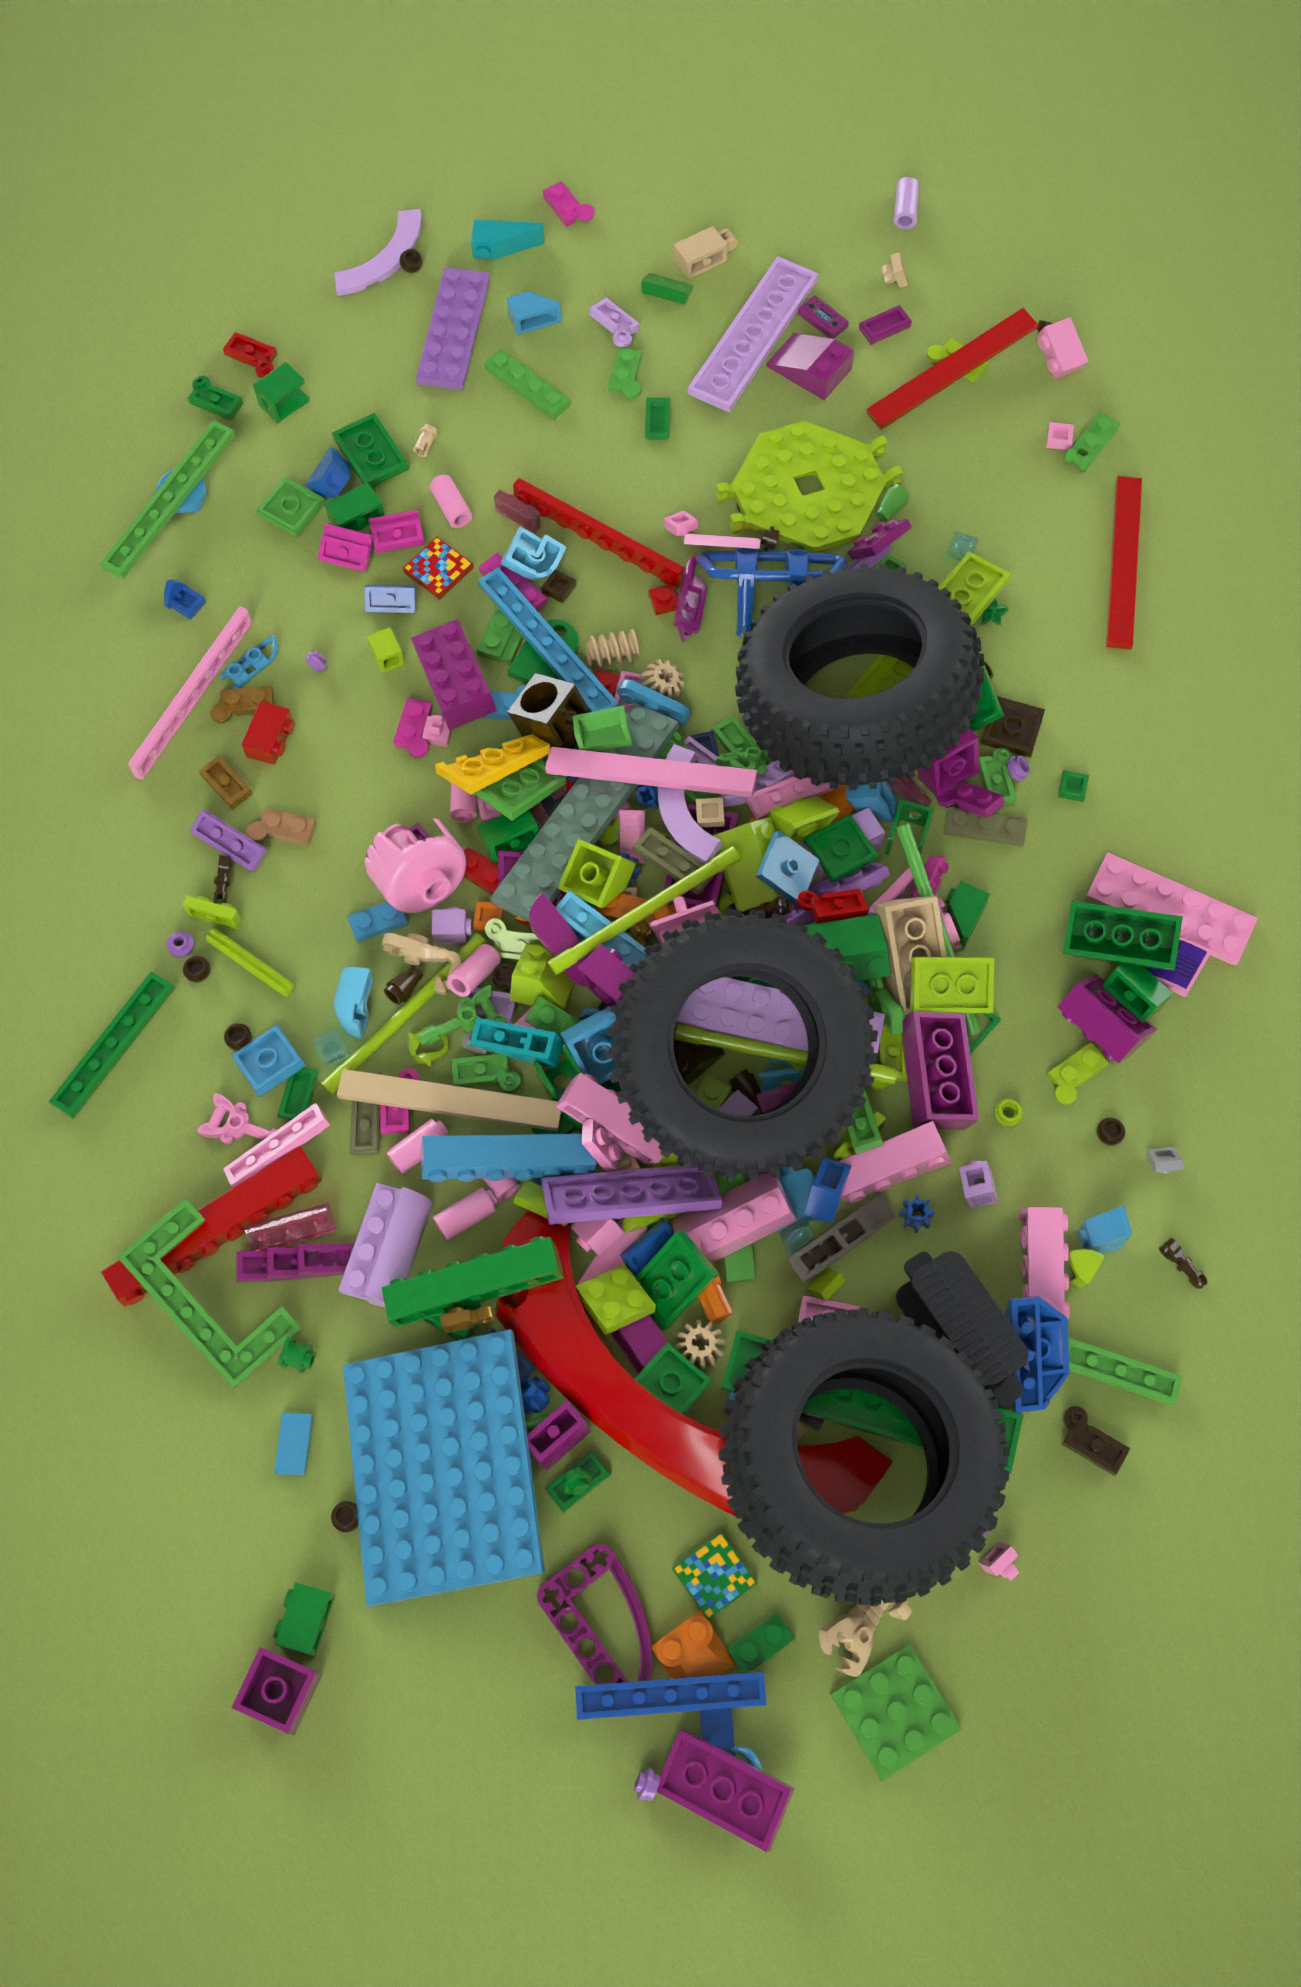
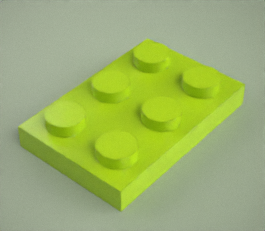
M911 957L910 1013H993L994 958Z

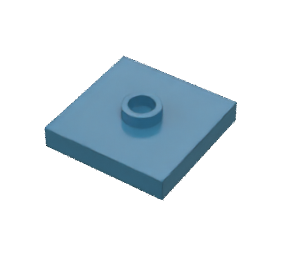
M778 830L772 835L756 877L797 906L798 894L808 890L819 859Z
M277 1024L231 1055L259 1097L306 1066Z

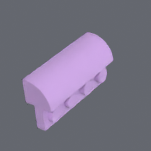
M376 1183L341 1281L339 1292L367 1300L369 1304L385 1308L381 1287L390 1285V1281L397 1278L408 1279L433 1206L432 1201L426 1196L404 1187L397 1189Z

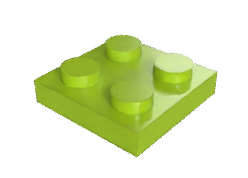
M625 1264L575 1286L581 1303L604 1335L610 1334L655 1312L656 1305Z

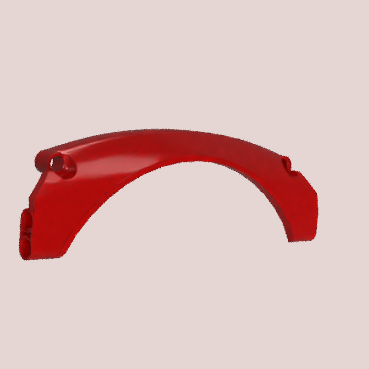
M528 1210L505 1236L502 1248L509 1245L522 1246L530 1243L529 1241L536 1237H551L557 1246L564 1278L499 1297L494 1312L496 1318L506 1330L510 1329L514 1332L517 1345L546 1379L604 1433L678 1486L735 1516L734 1510H731L727 1503V1500L732 1498V1496L728 1497L726 1491L729 1485H722L721 1476L724 1475L723 1465L726 1462L719 1461L718 1451L723 1449V1442L726 1441V1438L720 1437L718 1430L692 1420L653 1396L613 1358L597 1336L585 1314L576 1291L569 1254L571 1223H567L566 1226L561 1224L549 1225L547 1218ZM860 1436L835 1443L797 1445L799 1458L809 1482L829 1505L843 1514L857 1511L859 1506L865 1503L893 1463L892 1460Z

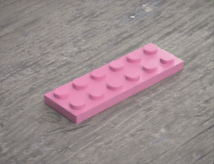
M1108 852L1085 900L1098 905L1183 916L1180 937L1208 948L1212 951L1211 956L1234 966L1238 964L1258 919Z

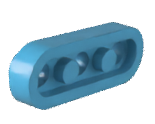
M622 680L617 689V694L626 704H640L678 721L679 726L686 725L689 721L691 711L688 707L633 680Z

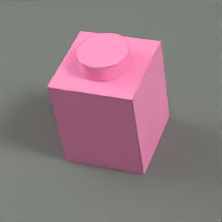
M613 1219L576 1222L571 1227L579 1236L575 1241L587 1253L592 1249L599 1257L624 1233Z

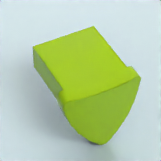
M1088 1249L1070 1251L1068 1259L1075 1273L1070 1283L1078 1288L1089 1284L1105 1256L1102 1253Z

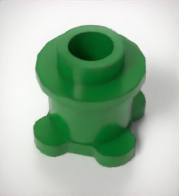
M288 1336L279 1356L278 1364L285 1369L288 1366L298 1368V1371L303 1373L306 1368L311 1369L313 1366L316 1352H313L311 1344L306 1346L298 1344L292 1337Z

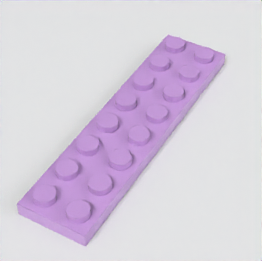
M777 256L689 385L688 395L730 413L797 313L798 308L801 307L817 283L819 273Z
M727 977L713 980L696 989L684 1003L676 1021V1024L698 1027L705 1031L808 1051L807 1033L803 1020L794 1004L786 995L780 993L778 989ZM874 1012V1018L869 1020L873 1030H878L877 1041L871 1042V1046L874 1047L873 1053H878L885 1014Z

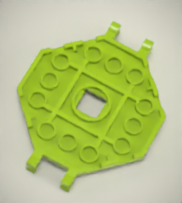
M804 420L759 433L732 484L729 485L726 482L716 484L718 492L715 493L718 504L735 498L742 512L730 515L732 523L729 524V528L732 534L739 533L748 528L757 532L759 529L764 531V529L769 530L770 526H774L775 530L780 531L778 540L791 544V542L803 546L804 550L816 553L853 542L860 538L884 489L892 487L894 484L901 485L899 477L903 476V471L900 465L882 474L874 457L886 455L884 447L888 445V442L884 435L875 438L870 444H865ZM808 475L817 477L823 490L802 496L795 480Z

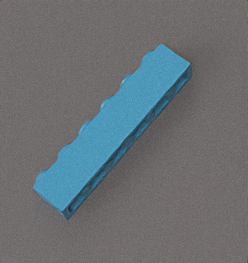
M582 1134L422 1136L421 1142L422 1180L429 1179L432 1182H442L446 1179H458L459 1181L468 1182L487 1178L489 1181H500L503 1178H516L520 1181H526L531 1178L594 1173L596 1168V1160L582 1145Z

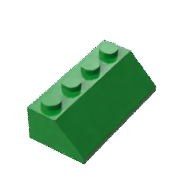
M1071 901L1063 954L1174 971L1183 916Z
M878 914L805 925L808 927L807 934L812 936L818 932L827 940L825 946L828 949L831 948L833 950L837 947L840 950V953L844 956L841 959L842 964L852 965L857 973V976L853 978L854 981L890 976L888 950Z

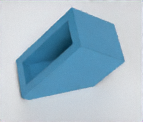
M529 291L506 298L508 315L517 335L562 322L560 304L555 300Z
M886 781L877 783V788L870 789L869 784L858 785L857 790H850L849 786L847 787V800L852 804L856 812L869 807L875 818L890 823L894 822L898 798Z
M1125 1206L1085 1220L1080 1230H1078L1080 1246L1099 1253L1121 1250L1132 1235Z

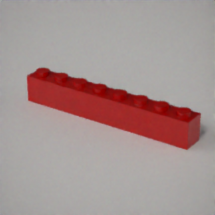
M301 1146L197 1210L206 1221L161 1259L172 1274L176 1275L177 1273H184L190 1270L197 1260L204 1256L209 1257L215 1254L220 1249L219 1246L227 1241H234L244 1234V1230L252 1225L262 1224L269 1218V1214L277 1209L287 1208L293 1203V1199L302 1193L308 1194L315 1190L322 1179ZM120 1260L101 1271L116 1299L124 1307L140 1302L144 1298V1294L148 1292Z

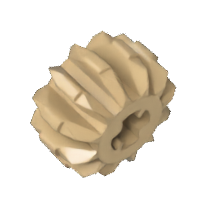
M658 659L654 664L650 663L646 666L640 681L643 682V686L675 700L684 688V682L682 681L684 673L677 672L678 665L670 666L669 660L663 664Z
M696 1320L695 1329L687 1323L684 1326L687 1334L679 1332L677 1335V1339L681 1343L675 1345L676 1350L683 1352L682 1355L690 1359V1362L694 1365L700 1363L701 1371H705V1362L715 1367L717 1362L714 1357L723 1358L724 1352L718 1348L725 1346V1340L717 1339L722 1331L716 1329L711 1332L712 1322H708L705 1328H701V1321ZM698 1340H702L703 1345H705L703 1351H698L696 1346Z

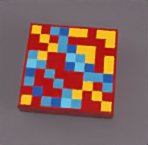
M436 536L403 567V572L441 600L474 566L471 561Z

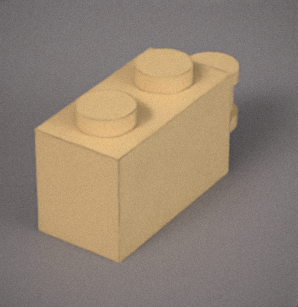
M712 226L673 244V261L688 280L726 262L727 252L737 247L738 240L729 229L718 232Z

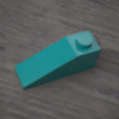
M474 220L471 237L473 258L498 259L544 244L543 223Z
M482 1018L476 1019L470 1040L471 1046L531 1064L537 1060L541 1066L556 1069L562 1051L561 1046L564 1044L555 1032Z

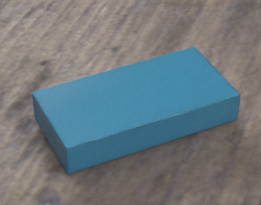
M282 1413L275 1474L306 1476L313 1423L312 1414Z

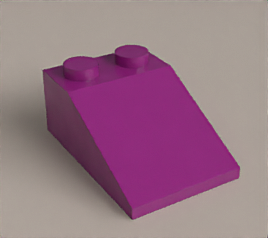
M793 333L766 363V367L825 401L852 370L854 350L835 339Z

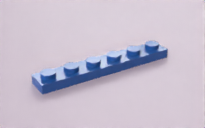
M764 1672L575 1686L577 1720L767 1706Z

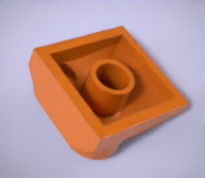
M702 1611L687 1619L651 1647L670 1679L724 1675L737 1665Z

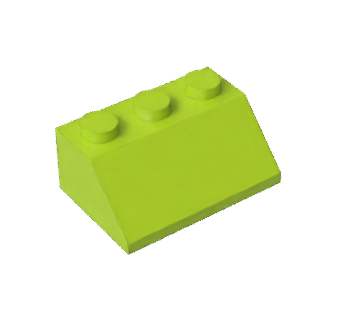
M771 817L749 822L714 835L722 843L717 854L733 846L741 858L740 861L724 870L737 911L743 912L751 908L760 907L761 903H770L775 898L782 896L756 877L772 835L776 832Z

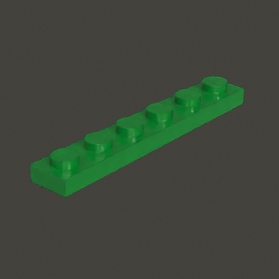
M151 971L48 1102L74 1119L174 991L175 987L173 984Z

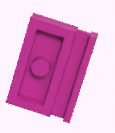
M418 510L369 519L371 532L374 536L373 543L376 554L425 545Z
M324 524V533L321 537L317 560L366 572L372 548L371 542L374 536L331 524Z

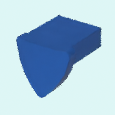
M170 579L166 582L164 590V604L166 608H172L191 620L206 604V600L202 595L190 589L181 581Z

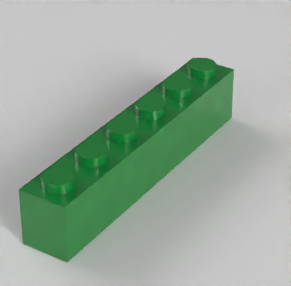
M536 1237L531 1239L528 1244L522 1246L509 1245L502 1248L501 1252L495 1254L482 1253L476 1255L473 1258L474 1260L468 1262H451L444 1269L437 1271L424 1270L419 1272L417 1277L410 1279H394L390 1281V1285L381 1287L387 1319L395 1327H400L444 1314L452 1308H465L563 1279L564 1275L557 1246L551 1237Z

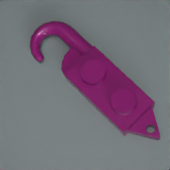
M697 555L692 556L686 563L673 625L677 626L682 642L700 630L708 587L706 583L694 574L698 564L696 561Z

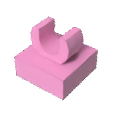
M427 716L422 738L428 744L448 747L452 730L448 729L443 716Z
M1001 1542L997 1543L978 1562L985 1572L994 1576L1000 1574L1004 1579L1007 1577L1009 1581H1012L1019 1574L1017 1568L1012 1564L1019 1555L1011 1546Z

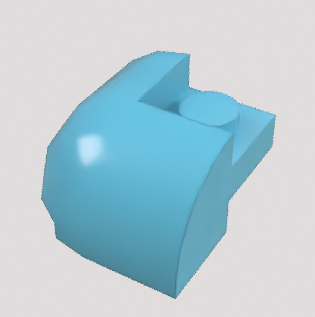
M520 526L500 564L524 578L533 581L544 579L556 569L566 546L546 534L541 539Z
M347 967L341 972L335 992L334 1011L341 1028L348 1035L363 1040L370 1017L366 1004L372 987L373 977L370 969Z

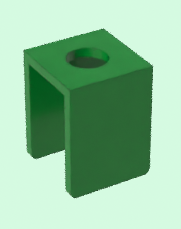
M287 362L253 384L258 405L277 424L310 401L309 397L299 388L305 383L304 379Z
M901 799L888 838L885 854L890 853L897 831L896 827H898L899 821L903 820L924 826L918 846L921 856L934 808ZM909 811L918 812L922 816H914Z
M565 1044L561 1046L565 1060L558 1063L557 1069L549 1068L543 1071L537 1060L533 1062L537 1076L552 1101H559L565 1089H558L554 1085V1080L558 1075H566L571 1081L572 1078L582 1073Z

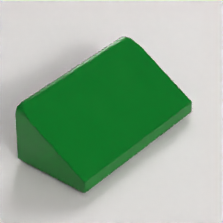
M651 273L645 276L641 282V293L685 305L693 288L692 284Z

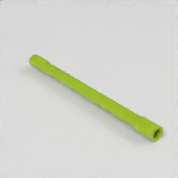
M731 846L712 858L710 862L579 944L547 961L555 975H558L577 963L579 959L595 950L600 944H605L672 902L676 897L683 895L716 873H720L740 861L741 858L737 850Z
M476 933L459 950L457 954L460 956L461 963L480 945L487 944L482 936ZM448 962L359 1049L320 1083L329 1094L333 1095L338 1090L343 1069L356 1071L436 993L434 988L435 979L440 977L442 982L447 980L451 962Z
M678 1023L674 1040L697 1045L704 1044L806 1065L808 1051L705 1031L702 1028ZM880 1064L870 1065V1076L874 1077V1081L895 1084L898 1068Z

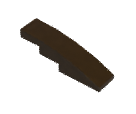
M879 1193L793 1253L787 1260L804 1283L850 1252L852 1248L873 1235L881 1227L895 1219L896 1215L881 1193Z

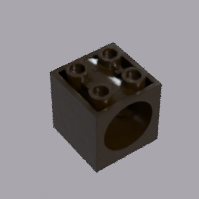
M537 673L534 674L507 711L522 737L533 734L550 744V749L551 747L572 749L577 743L574 734L573 716L590 712L575 684Z

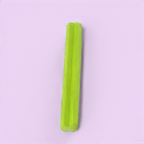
M211 929L206 935L208 943L284 997L290 996L294 991L295 987L292 982L217 929Z

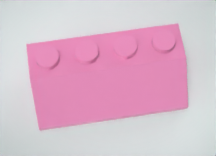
M763 1173L758 1176L757 1181H748L722 1194L721 1209L690 1211L673 1219L672 1224L674 1234L683 1229L709 1262L713 1263L798 1219L778 1177H773L770 1173Z

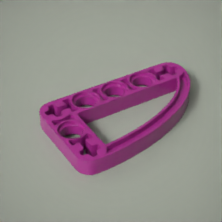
M597 1544L545 1582L538 1590V1603L595 1685L603 1684L596 1677L597 1670L603 1665H609L614 1670L613 1680L606 1684L617 1683L619 1679L623 1683L628 1682L571 1601L610 1571L623 1593L636 1627L640 1647L638 1681H651V1640L641 1603L628 1575L613 1551L606 1545ZM598 1551L600 1554L606 1552L609 1555L606 1557L607 1565L604 1567L601 1564L594 1566L592 1571L596 1574L590 1577L587 1568L581 1562L587 1560V1564L590 1565L595 1561V1552ZM573 1569H579L585 1575L584 1582L578 1587L571 1586L567 1581L568 1573ZM547 1589H550L551 1592L556 1590L559 1592L556 1599L561 1606L565 1602L569 1605V1607L560 1610L555 1617L551 1615V1612L557 1611L551 1602L546 1604L543 1602L546 1598L544 1592ZM565 1614H574L578 1619L577 1627L573 1631H565L560 1626V1620ZM590 1639L596 1644V1651L591 1657H583L579 1654L578 1646L582 1640Z

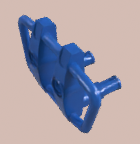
M741 548L736 551H705L699 553L696 557L698 564L710 577L737 580L736 635L743 636V626H745V634L746 631H751L750 624L753 614L755 581H787L788 586L793 583L799 586L805 583L804 578L809 575L813 578L823 576V571L808 572L809 563L833 565L830 569L831 573L841 571V566L847 565V560L843 556L809 553L805 550L781 552ZM710 561H735V569L716 568ZM758 561L786 562L785 571L758 570Z

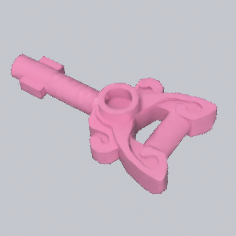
M217 1093L214 1094L213 1098L216 1108L209 1123H204L197 1129V1132L202 1137L220 1138L226 1145L232 1144L234 1139L239 1140L244 1134L264 1140L277 1131L274 1128L269 1131L249 1124L250 1118L244 1103L240 1102L233 1106L228 1099ZM225 1113H230L227 1123L222 1128L219 1127Z

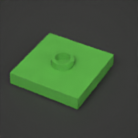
M284 477L256 510L258 517L297 538L322 509L324 504H326L324 497Z

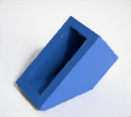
M331 447L306 482V485L313 492L324 497L325 500L336 497L350 478V465Z
M823 1158L811 1187L805 1215L812 1216L819 1221L833 1223L851 1165Z

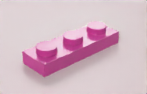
M495 553L479 566V572L483 576L499 567L537 611L548 604L547 597L526 578L500 564L503 557L499 553Z

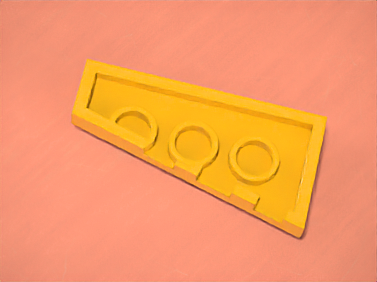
M531 734L502 743V748L500 749L486 748L480 750V755L472 758L463 755L457 757L456 762L446 765L445 762L435 764L436 774L471 795L550 753V744Z

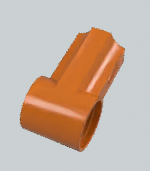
M719 1275L698 1297L707 1320L712 1322V1324L719 1323L733 1314L722 1291Z

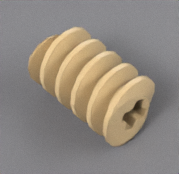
M633 629L629 630L628 637H626L623 631H620L618 639H616L614 633L610 632L608 640L605 639L603 634H599L598 642H596L593 635L589 636L588 643L585 642L589 669L592 668L594 660H596L599 667H602L604 659L607 660L610 666L613 663L614 657L617 658L619 664H622L624 656L627 657L630 663L633 661L634 654L639 659L638 642Z

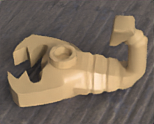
M393 933L384 934L381 946H384L383 950L390 955L404 958V962L408 964L420 965V961L451 962L448 976L462 964L459 954L429 945V939L424 936L409 933L407 937ZM436 977L435 992L446 995L447 991L451 990L447 980L442 982L440 977Z
M895 1600L892 1603L886 1604L882 1601L878 1606H871L870 1602L869 1605H859L857 1603L848 1614L840 1615L820 1628L819 1641L824 1654L831 1656L832 1645L840 1647L838 1641L845 1644L844 1649L852 1653V1660L841 1657L843 1666L834 1668L846 1675L859 1677L870 1656L873 1646V1632L880 1622L879 1619L883 1616V1611L886 1610L888 1605H893L888 1611L890 1616L903 1621L907 1620L912 1613L908 1606V1600L898 1604L895 1603Z

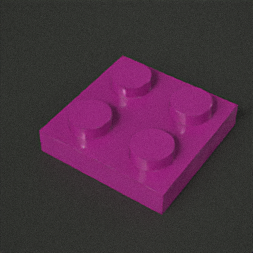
M895 518L886 524L882 521L871 528L872 533L867 537L864 535L853 542L854 547L848 550L847 553L851 560L875 556L911 529L912 526L908 519L897 521Z

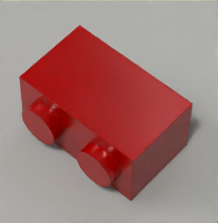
M260 701L241 744L246 757L273 765L276 764L278 757H281L285 751L287 736L291 735L294 730L295 721L292 718L290 709Z

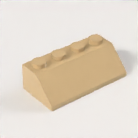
M937 896L897 899L874 904L875 914L879 915L888 950L890 976H886L887 989L894 1001L903 1007L905 1015L911 1014V957H947Z

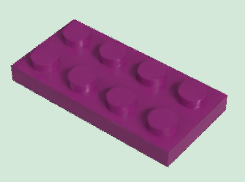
M681 1729L677 1734L660 1776L656 1792L761 1850L768 1852L771 1850L795 1788L694 1734Z

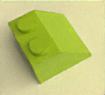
M817 796L809 799L801 797L787 807H783V805L774 807L769 811L768 817H771L776 831H781L797 843L799 841L803 842L805 837L830 825L840 811L838 807Z
M578 839L558 889L566 893L570 890L580 899L604 908L626 889L636 863Z
M526 944L512 974L510 1001L532 1006L537 997H542L564 1011L575 983L567 977L564 971L558 975L553 973L547 962L553 957L545 947Z

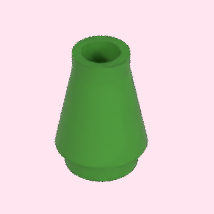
M899 484L888 487L878 510L875 512L876 516L880 520L887 522L891 516L908 503V491Z

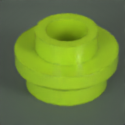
M1005 1099L996 1105L994 1116L996 1121L1002 1126L1013 1127L1021 1121L1023 1111L1019 1103L1011 1099ZM1008 1110L1012 1112L1013 1116L1010 1118L1005 1117L1003 1111Z

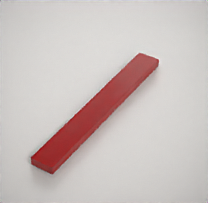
M1021 308L867 408V414L879 429L882 430L1036 330L1038 323L1024 308Z
M1117 476L1106 636V647L1131 650L1133 647L1142 478Z

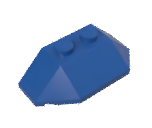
M1040 1296L1010 1299L1003 1315L1023 1341L1029 1354L1027 1363L1013 1373L1023 1388L1022 1396L1013 1402L1014 1411L1020 1413L1045 1410L1050 1403L1049 1400L1057 1393L1069 1375L1068 1318Z

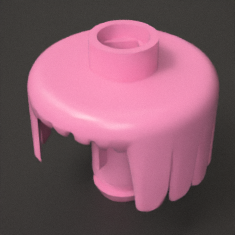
M433 818L443 834L441 837L426 838L424 842L418 840L408 827L394 824L388 827L384 833H377L373 839L374 846L370 845L367 850L368 857L365 859L367 875L386 901L398 911L418 913L439 905L452 895L464 877L466 870L464 851L439 819Z

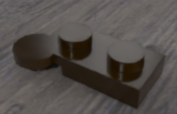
M1079 1406L1069 1407L1063 1416V1421L1069 1428V1431L1061 1444L1111 1475L1116 1476L1130 1448L1094 1426L1087 1425L1088 1415L1083 1408Z

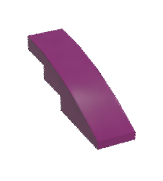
M298 1244L297 1247L267 1248L266 1251H237L236 1282L299 1280L344 1275L355 1244Z

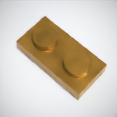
M220 756L199 770L200 776L232 810L253 795L251 789Z

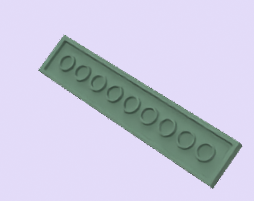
M634 703L627 712L633 745L602 751V753L657 759L660 752L668 744L669 739L673 737V733L679 729V723L670 717ZM580 777L490 897L492 904L529 922L530 907L542 892H544L551 903L561 890L558 889L559 883L578 839L595 845L638 784Z

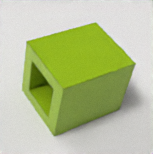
M390 627L377 630L371 635L366 636L370 651L381 674L405 664L402 650Z

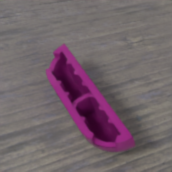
M542 892L530 907L529 923L540 942L550 955L555 957L566 949L579 944L581 940L544 892ZM590 953L564 970V973L571 981L585 987L587 985L578 966Z
M650 1315L611 1333L637 1374L646 1367L667 1343V1340Z

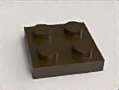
M997 696L1004 716L986 725L980 744L994 748H1006L1012 753L1031 758L1045 709Z

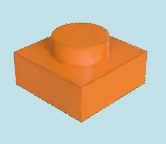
M477 901L473 925L474 930L485 931L486 923L492 918L503 920L504 909L492 904V902Z

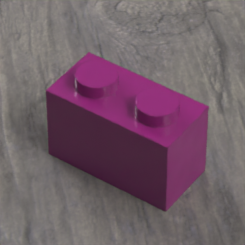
M565 1401L527 1435L529 1452L543 1469L548 1471L590 1434L591 1430L572 1405Z

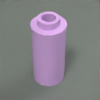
M912 177L900 179L896 186L894 224L896 227L904 230L913 228L917 223L920 185Z

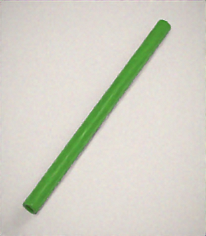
M907 823L896 827L919 896H934L910 824ZM940 914L946 956L955 957ZM965 1013L968 1036L981 1032L975 1013Z

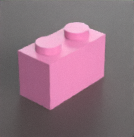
M1071 317L1048 325L1037 334L1038 346L1044 352L1047 359V368L1055 379L1078 371L1089 362Z

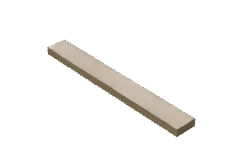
M346 1069L342 1070L337 1091V1097L340 1099L557 1132L562 1114L561 1110L556 1107L559 1101Z

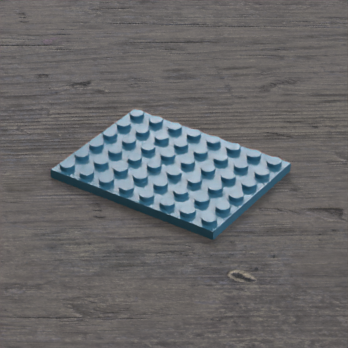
M509 1329L343 1365L366 1605L373 1607L544 1574L545 1566L514 1332Z

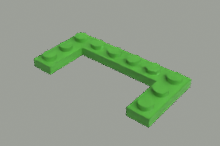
M185 1198L117 1257L226 1381L235 1388L283 1346L288 1336L293 1337L302 1328L281 1306L237 1346L161 1261L165 1255L206 1221Z

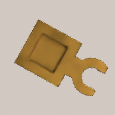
M646 917L638 925L635 924L630 927L629 930L631 932L627 934L645 948L646 945H649L648 942L652 933L650 931V921Z
M490 1306L472 1311L469 1309L464 1310L463 1307H456L447 1310V1314L440 1315L445 1334L473 1328L477 1324L494 1322Z

